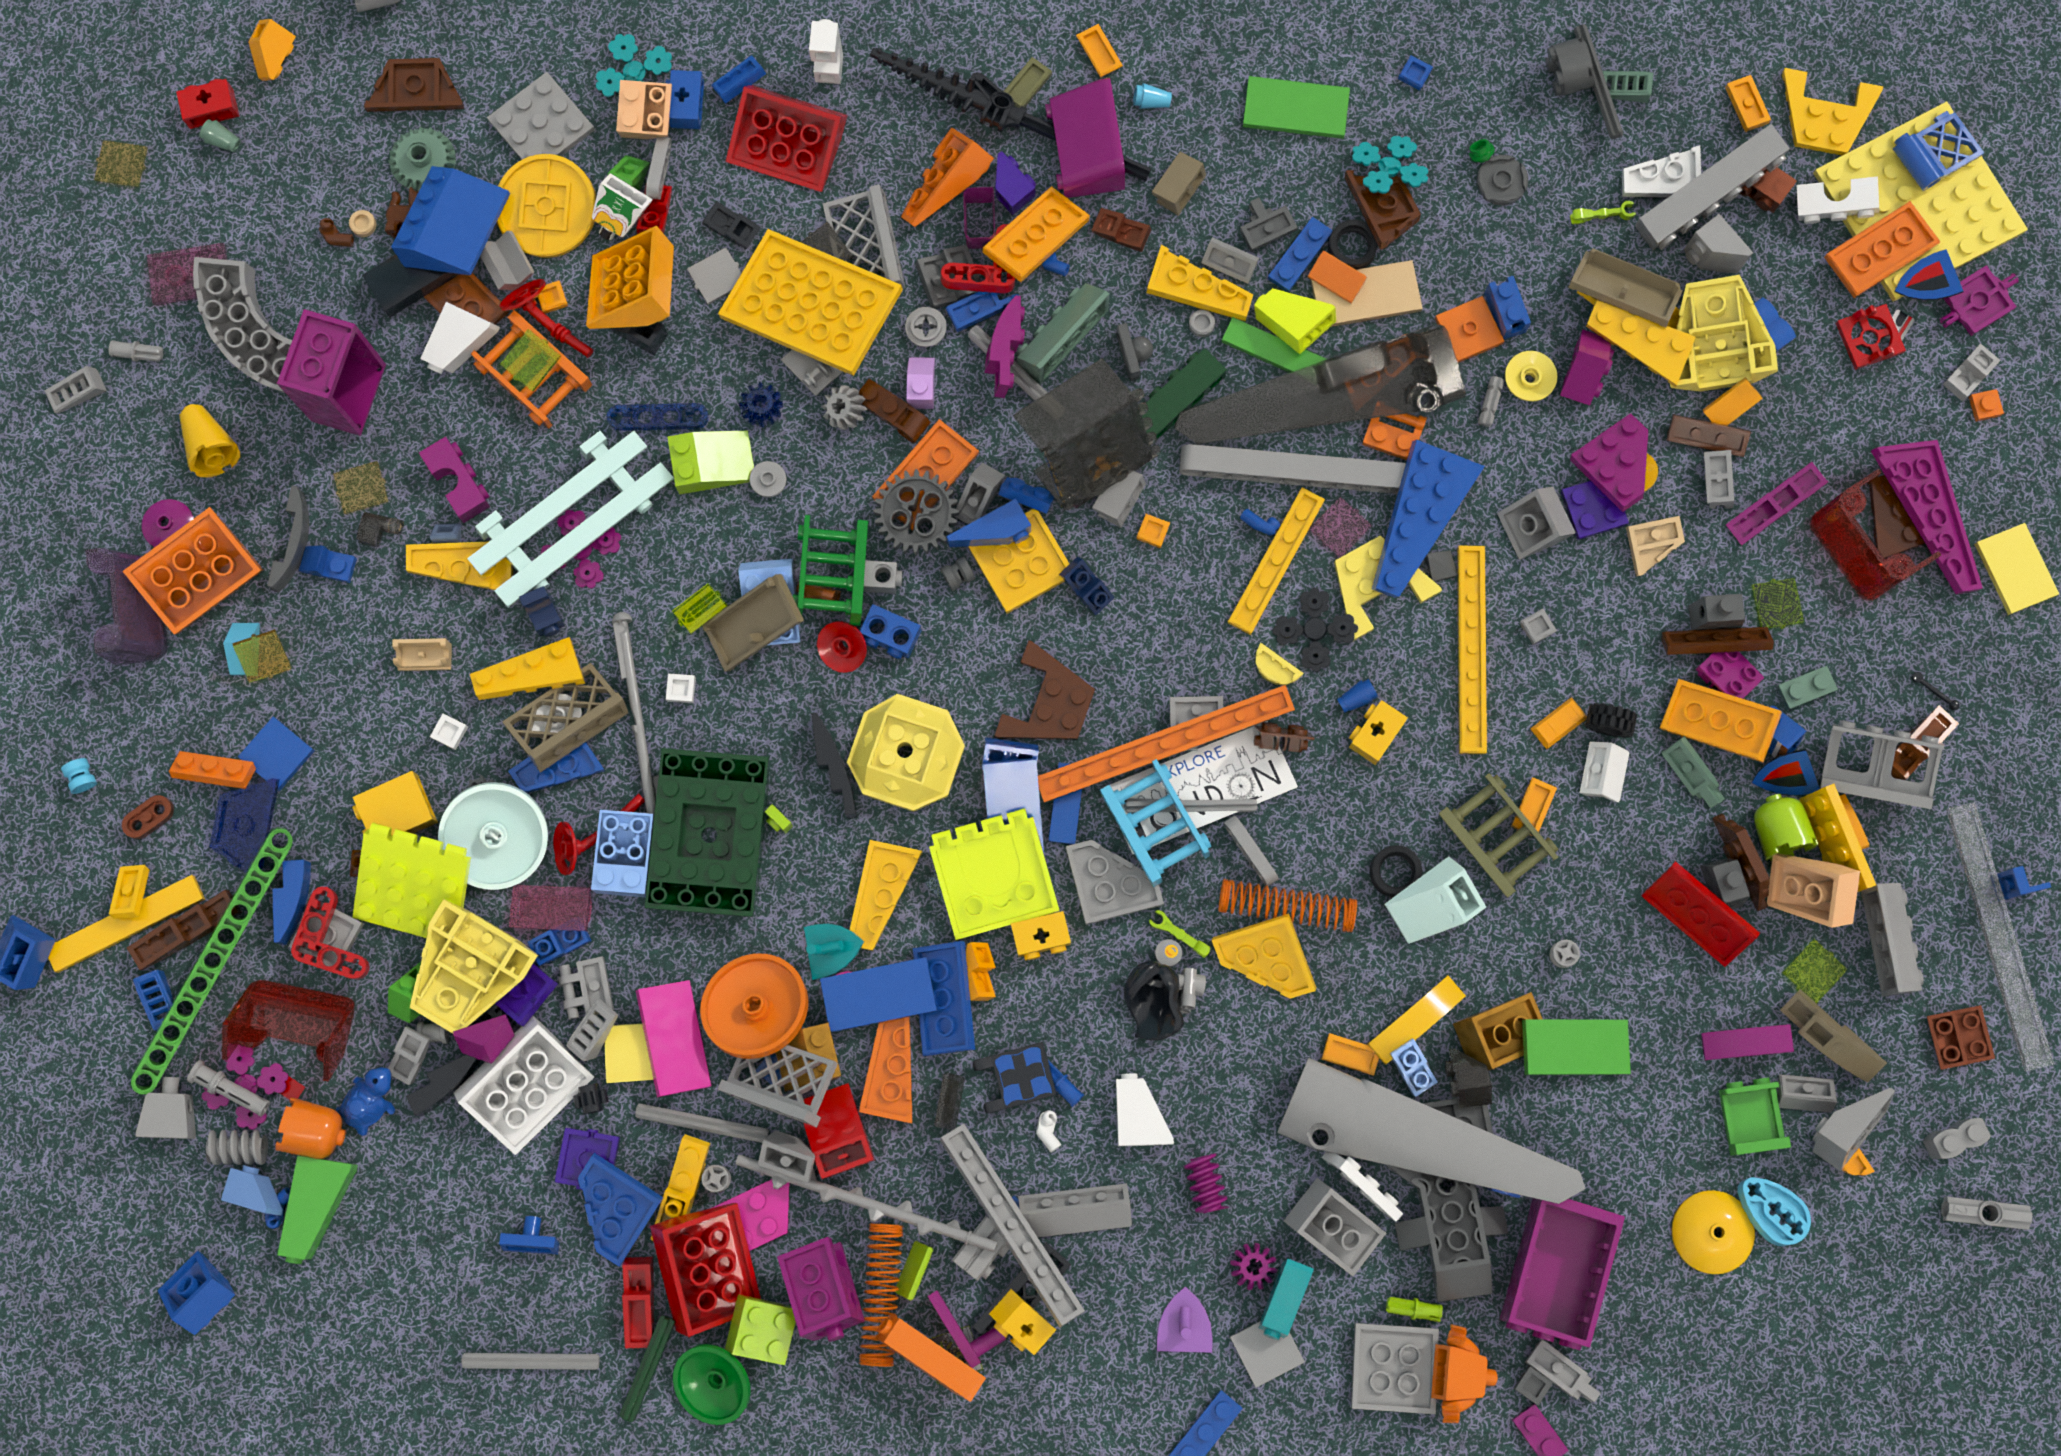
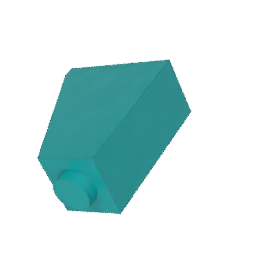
M1290 1259L1285 1260L1280 1265L1258 1327L1264 1330L1263 1335L1274 1340L1288 1336L1312 1276L1313 1268Z

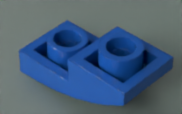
M576 917L554 930L546 931L527 943L530 949L538 955L536 958L538 965L542 966L591 942V938L581 918Z

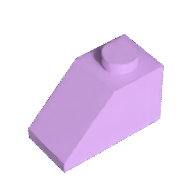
M909 358L907 403L915 409H934L935 358Z

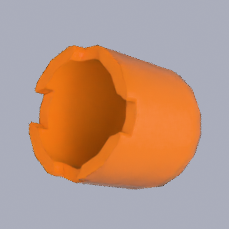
M290 1098L291 1107L286 1106L278 1132L283 1133L282 1142H276L275 1148L277 1151L324 1159L334 1152L337 1145H343L346 1130L342 1129V1118L336 1110L304 1100Z

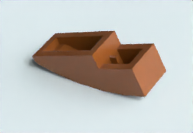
M1939 705L1910 732V738L1922 740V735L1939 738L1938 743H1942L1959 723ZM1901 742L1896 747L1891 771L1892 777L1906 780L1929 757V748Z

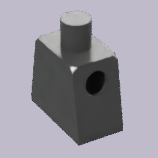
M1742 594L1704 596L1688 606L1691 630L1742 628L1745 621ZM1701 610H1704V616H1703V617H1702V615H1701Z
M1725 858L1700 865L1706 886L1712 893L1732 910L1740 908L1745 904L1750 895L1737 859Z

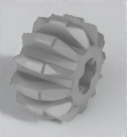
M842 385L840 388H831L832 395H824L828 402L821 406L827 410L823 417L830 420L829 424L832 427H838L841 430H848V427H857V420H864L861 411L867 410L865 406H861L865 398L859 395L858 389L850 388L847 385Z

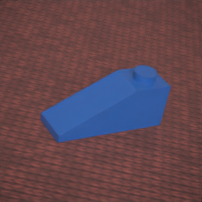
M1014 499L946 536L949 547L1009 545L1012 542L1018 544L1029 537L1031 524L1017 500Z

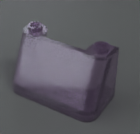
M106 548L87 549L86 561L88 568L93 573L110 577L114 624L102 626L96 631L94 635L95 654L116 666L161 659L166 654L168 648L166 624L123 573V570L142 556Z

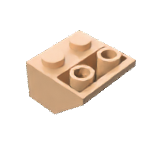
M620 80L616 132L623 138L654 139L657 137H667L672 84Z

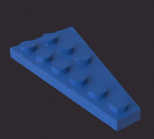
M1412 441L1372 590L1394 598L1401 595L1485 466L1422 441Z

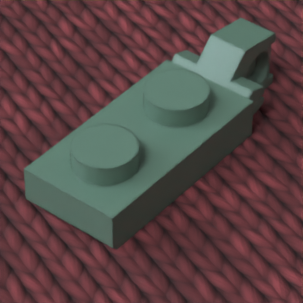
M1685 736L1661 752L1692 796L1696 795L1699 799L1703 798L1710 808L1715 807L1725 799L1718 789L1717 779Z

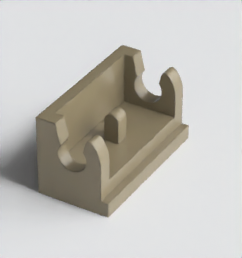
M1180 151L1152 191V194L1158 198L1157 203L1179 216L1206 177L1204 164Z

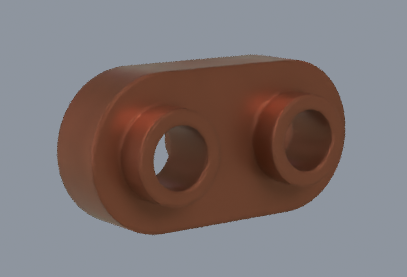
M152 796L124 817L122 821L123 832L134 839L146 837L173 816V803L164 796ZM163 805L164 812L158 815L157 808ZM141 821V829L135 830V824Z

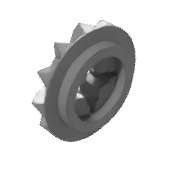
M921 307L914 310L908 316L905 324L908 339L916 346L919 345L925 348L933 345L937 346L944 339L947 329L944 316L938 310L931 307ZM927 318L929 326L934 328L930 329L925 337L923 330L919 329V327H923Z

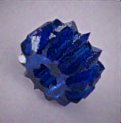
M761 382L758 383V389H754L752 385H749L750 394L742 392L741 397L744 401L739 402V408L743 410L741 413L744 419L749 418L750 425H754L758 421L759 426L763 428L765 420H768L769 424L773 425L774 420L772 416L781 417V412L778 409L784 407L783 401L779 400L781 397L780 392H773L774 388L771 384L765 389ZM761 401L765 404V407L761 408L759 405L757 406V403Z

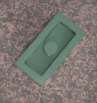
M1827 666L1776 686L1787 710L1838 690Z

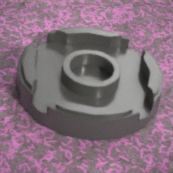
M1496 155L1482 164L1477 174L1476 184L1479 193L1485 200L1495 205L1506 206L1515 203L1523 196L1528 186V173L1525 166L1516 161L1514 157L1510 155Z

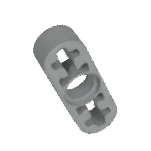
M670 137L656 138L646 185V195L651 199H661L670 159Z
M1234 815L1223 823L1225 829L1264 885L1270 886L1279 880L1275 870L1240 820Z

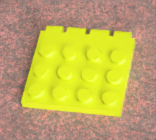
M1025 808L1007 813L1009 824L1004 825L1002 815L982 820L983 831L978 832L976 822L955 828L957 839L952 838L950 830L932 834L934 845L929 846L956 940L1008 926L1011 923L1060 911L1034 818L1027 817Z
M372 823L370 829H367L363 834L352 918L427 938L429 922L443 899L464 908L471 857L466 856L467 848L448 843L445 850H443L444 843L442 841L422 836L419 843H417L418 836L416 834L395 829L392 836L391 827Z

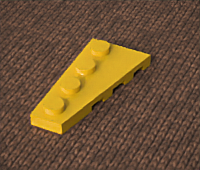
M1598 300L1595 302L1586 327L1611 344L1624 350L1627 355L1633 359L1636 358L1646 365L1649 370L1655 374L1658 373L1668 380V383L1674 387L1678 384L1696 338L1668 326L1666 328L1650 320Z
M570 637L470 674L475 694L479 700L510 696L514 692L524 690L526 693L536 692L537 688L551 686L552 689L562 688L563 684L575 683L576 685L585 684Z

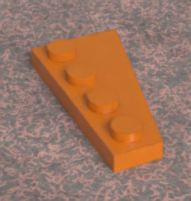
M910 1017L878 1024L860 1104V1113L913 1124Z

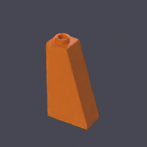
M892 1314L889 1318H885L878 1327L877 1340L948 1390L969 1402L972 1401L986 1377Z

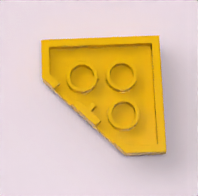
M1289 914L1212 938L1213 946L1222 966L1230 970L1232 968L1246 975V978L1263 986L1267 985L1281 992V995L1289 999L1316 991L1315 982Z

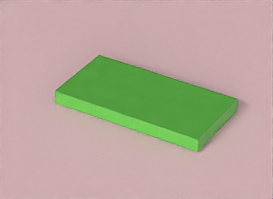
M1249 76L1243 127L1344 139L1350 88Z
M1522 1020L1525 1075L1631 1074L1628 1020Z

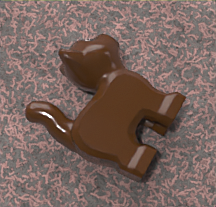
M412 187L409 188V205H399L401 202L399 192L394 191L391 194L392 200L386 211L387 223L385 232L394 239L419 192L415 191Z

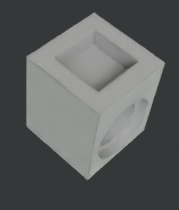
M865 560L864 591L896 594L897 586H902V571H898L897 562ZM882 572H886L891 576L885 583L876 580L877 576Z

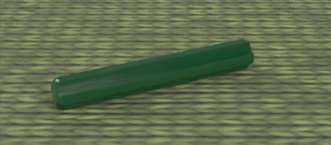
M661 1315L620 1412V1417L625 1421L634 1422L675 1325V1320L669 1316Z

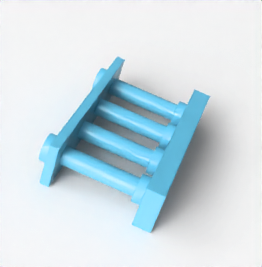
M1157 759L1152 761L1154 773L1123 790L1118 791L1117 789L1113 791L1110 785L1100 789L1104 801L1153 887L1162 883L1161 874L1164 873V869L1199 850L1206 859L1210 856L1208 848L1212 847L1205 833L1199 834L1169 781L1172 776L1165 764L1160 766ZM1160 781L1162 782L1168 795L1134 814H1131V812L1125 813L1121 806L1125 804V800ZM1172 804L1175 805L1181 816L1180 819L1147 837H1144V835L1138 836L1134 829L1138 827V823ZM1186 827L1188 828L1195 841L1160 860L1156 858L1152 861L1147 852L1151 850V846Z

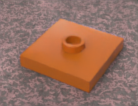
M1483 296L1435 316V321L1456 364L1500 346L1505 342Z

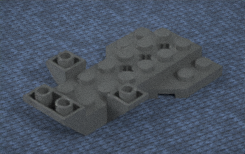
M1485 1094L1423 1103L1493 1134ZM1386 1165L1390 1170L1417 1188L1422 1217L1394 1223L1399 1251L1428 1246L1437 1302L1492 1294L1491 1261L1486 1237L1509 1234L1503 1206L1480 1207L1476 1185L1447 1179V1183H1452V1187L1448 1189L1447 1193L1439 1187L1443 1177Z

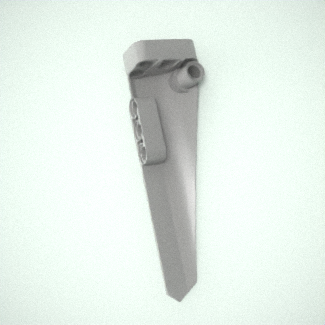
M1308 1058L1277 1132L1317 1151H1327L1557 1204L1585 1189L1580 1171L1376 1083L1365 1079L1360 1080L1311 1058ZM1318 1130L1325 1132L1328 1138L1326 1144L1321 1146L1315 1144L1312 1139L1313 1133Z

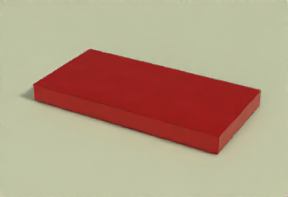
M1676 861L1642 894V897L1724 967L1746 949L1760 934V932Z

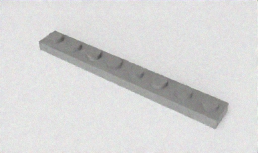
M965 1124L942 1136L940 1142L1059 1327L1061 1328L1084 1313L1085 1310Z

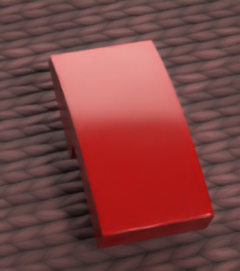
M664 185L661 199H653L640 216L636 227L637 234L654 226H657L664 234L672 186Z

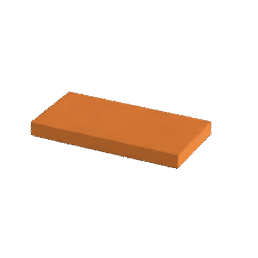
M1909 201L1827 253L1824 258L1853 298H1856L1938 246L1941 241L1912 202Z
M939 419L886 481L894 484L896 483L894 475L904 479V471L907 470L910 477L914 476L915 469H918L921 477H923L926 471H929L931 480L934 476L939 475L938 484L946 481L948 486L945 491H947L976 458L979 450ZM886 481L872 496L874 500L883 499L879 490H888ZM924 491L919 493L916 511H911L913 522L910 529L912 531L914 530L916 516L918 513H921L920 502L925 493ZM904 492L900 499L904 502L911 501L914 498V494L912 492ZM931 498L926 502V506L933 508L939 500ZM897 517L903 524H906L907 519L905 517Z

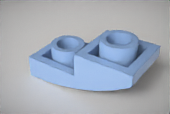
M1413 1038L1390 1053L1401 1077L1414 1097L1438 1083L1427 1065L1426 1058Z

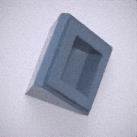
M461 524L434 525L430 535L432 543H461Z

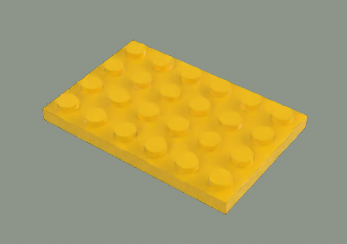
M768 229L718 315L725 321L854 376L903 288L902 285Z

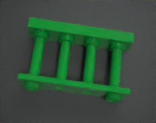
M805 515L804 525L799 524L797 540L803 542L798 594H793L795 603L801 615L803 608L845 612V615H850V624L860 626L868 521L857 520L856 530L851 529V532L809 528L810 515ZM808 539L850 542V545H855V552H850L849 555L807 551ZM806 562L848 565V568H853V576L848 575V578L808 575L806 574ZM805 585L846 588L852 594L851 599H846V601L804 598Z

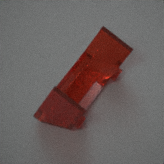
M1879 468L1823 506L1810 519V528L1858 596L1866 601L1876 600L1941 556V553L1937 551L1918 565H1915L1909 556L1902 553L1894 554L1885 560L1857 522L1855 516L1862 512L1866 506V497L1861 489L1873 482L1882 473Z
M266 980L252 982L222 1024V1060L228 1061L238 1045L254 1048L262 1044L267 1037L317 1047L316 1057L324 1063L323 1081L329 1082L344 1057L354 1017L355 1003L348 997Z

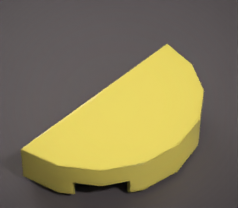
M1260 643L1256 652L1255 664L1259 673L1266 681L1275 685H1288L1296 682L1304 674Z

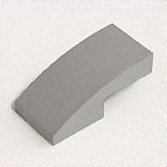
M1980 343L1943 385L1963 402L2000 360Z
M408 1026L404 1028L394 1049L396 1053L388 1067L393 1077L408 1085L413 1084L425 1058L430 1038Z

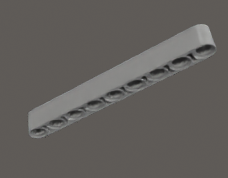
M1188 444L1181 447L1179 473L1185 476L1398 494L1406 463Z

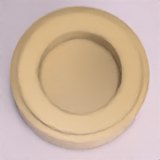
M359 210L351 215L349 226L355 235L367 237L375 231L376 220L370 212Z

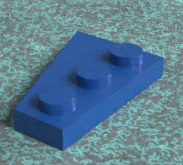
M587 742L542 772L538 771L530 757L508 770L518 787L526 793L605 771Z

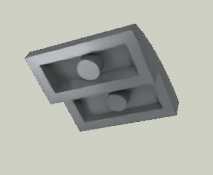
M967 244L944 249L939 255L917 259L915 265L931 308H941L979 292L948 289L941 283V269L945 264H974ZM950 273V277H949V278H951V279L955 278V274H954V273ZM967 274L963 275V280H966ZM974 274L971 277L973 281L980 282L978 274Z

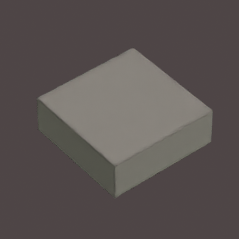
M1544 609L1519 622L1533 645L1557 631Z

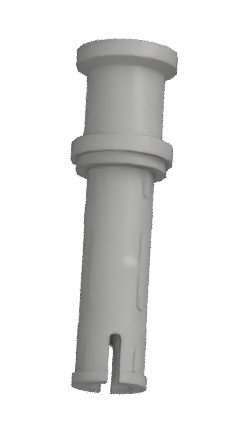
M202 1060L195 1063L187 1077L189 1083L195 1082L205 1087L210 1094L218 1093L260 1117L266 1113L270 1106L269 1100L228 1080L224 1072L214 1071L205 1066V1062Z

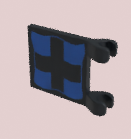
M1043 1042L973 1061L975 1071L994 1067L1002 1099L984 1103L986 1113L998 1112L1057 1095Z

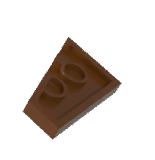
M1882 475L1870 480L1871 509L1874 518L1873 531L1877 551L1876 562L1924 545V540L1886 476Z

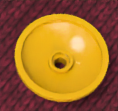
M1712 1190L1691 1195L1678 1207L1672 1221V1240L1676 1251L1683 1261L1700 1272L1707 1274L1730 1272L1743 1264L1752 1251L1755 1240V1228L1744 1211L1741 1202L1725 1192ZM1716 1227L1722 1230V1235L1719 1238L1714 1235Z

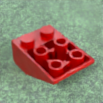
M849 1083L827 1090L817 1112V1115L821 1117L817 1128L803 1123L811 1150L815 1155V1162L821 1179H827L876 1161ZM814 1096L803 1099L804 1103L810 1106Z

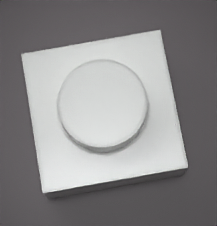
M668 674L666 701L694 703L695 675Z
M442 714L430 737L456 750L468 726Z

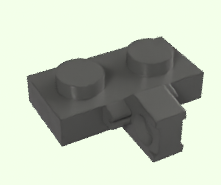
M1258 197L1250 201L1249 208L1253 215L1249 217L1250 222L1239 229L1250 252H1253L1297 231L1298 227L1286 205L1272 211L1271 208L1265 209L1261 199Z

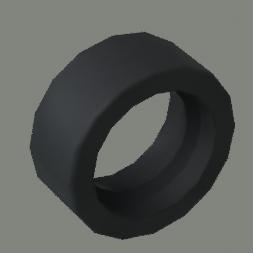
M1357 219L1346 220L1338 224L1332 231L1328 243V253L1355 270L1367 268L1373 261L1378 248V244L1368 224ZM1355 232L1361 234L1366 239L1368 250L1362 258L1350 259L1344 257L1339 252L1338 241L1343 234Z
M1394 845L1386 847L1377 853L1371 862L1369 874L1375 889L1384 896L1393 898L1422 876L1423 870L1421 861L1415 852L1407 847ZM1399 856L1410 864L1411 878L1404 886H1389L1381 878V864L1388 857Z

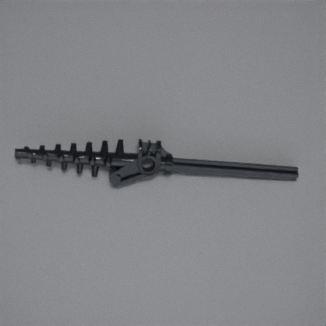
M873 48L870 53V57L876 59L878 63H882L883 66L888 65L892 67L891 70L893 72L897 70L898 75L906 74L905 78L907 80L911 78L912 83H916L919 80L920 88L925 86V90L928 92L932 87L935 88L933 95L938 96L940 94L941 100H944L946 95H949L947 103L952 104L954 102L955 108H959L961 102H963L961 108L963 113L971 106L982 111L980 123L983 125L986 122L990 123V128H993L995 125L998 127L997 131L1001 133L1006 127H1013L1019 130L1022 126L1056 141L1053 124L1028 114V108L1024 106L1020 108L1015 106L1012 96L1003 92L982 73H973L966 85L959 82L958 72H955L949 78L944 76V68L942 67L934 72L928 69L929 64L926 62L919 66L913 63L912 58L904 60L899 58L897 53L888 54L883 52L881 48ZM1123 156L1125 172L1147 181L1152 168Z

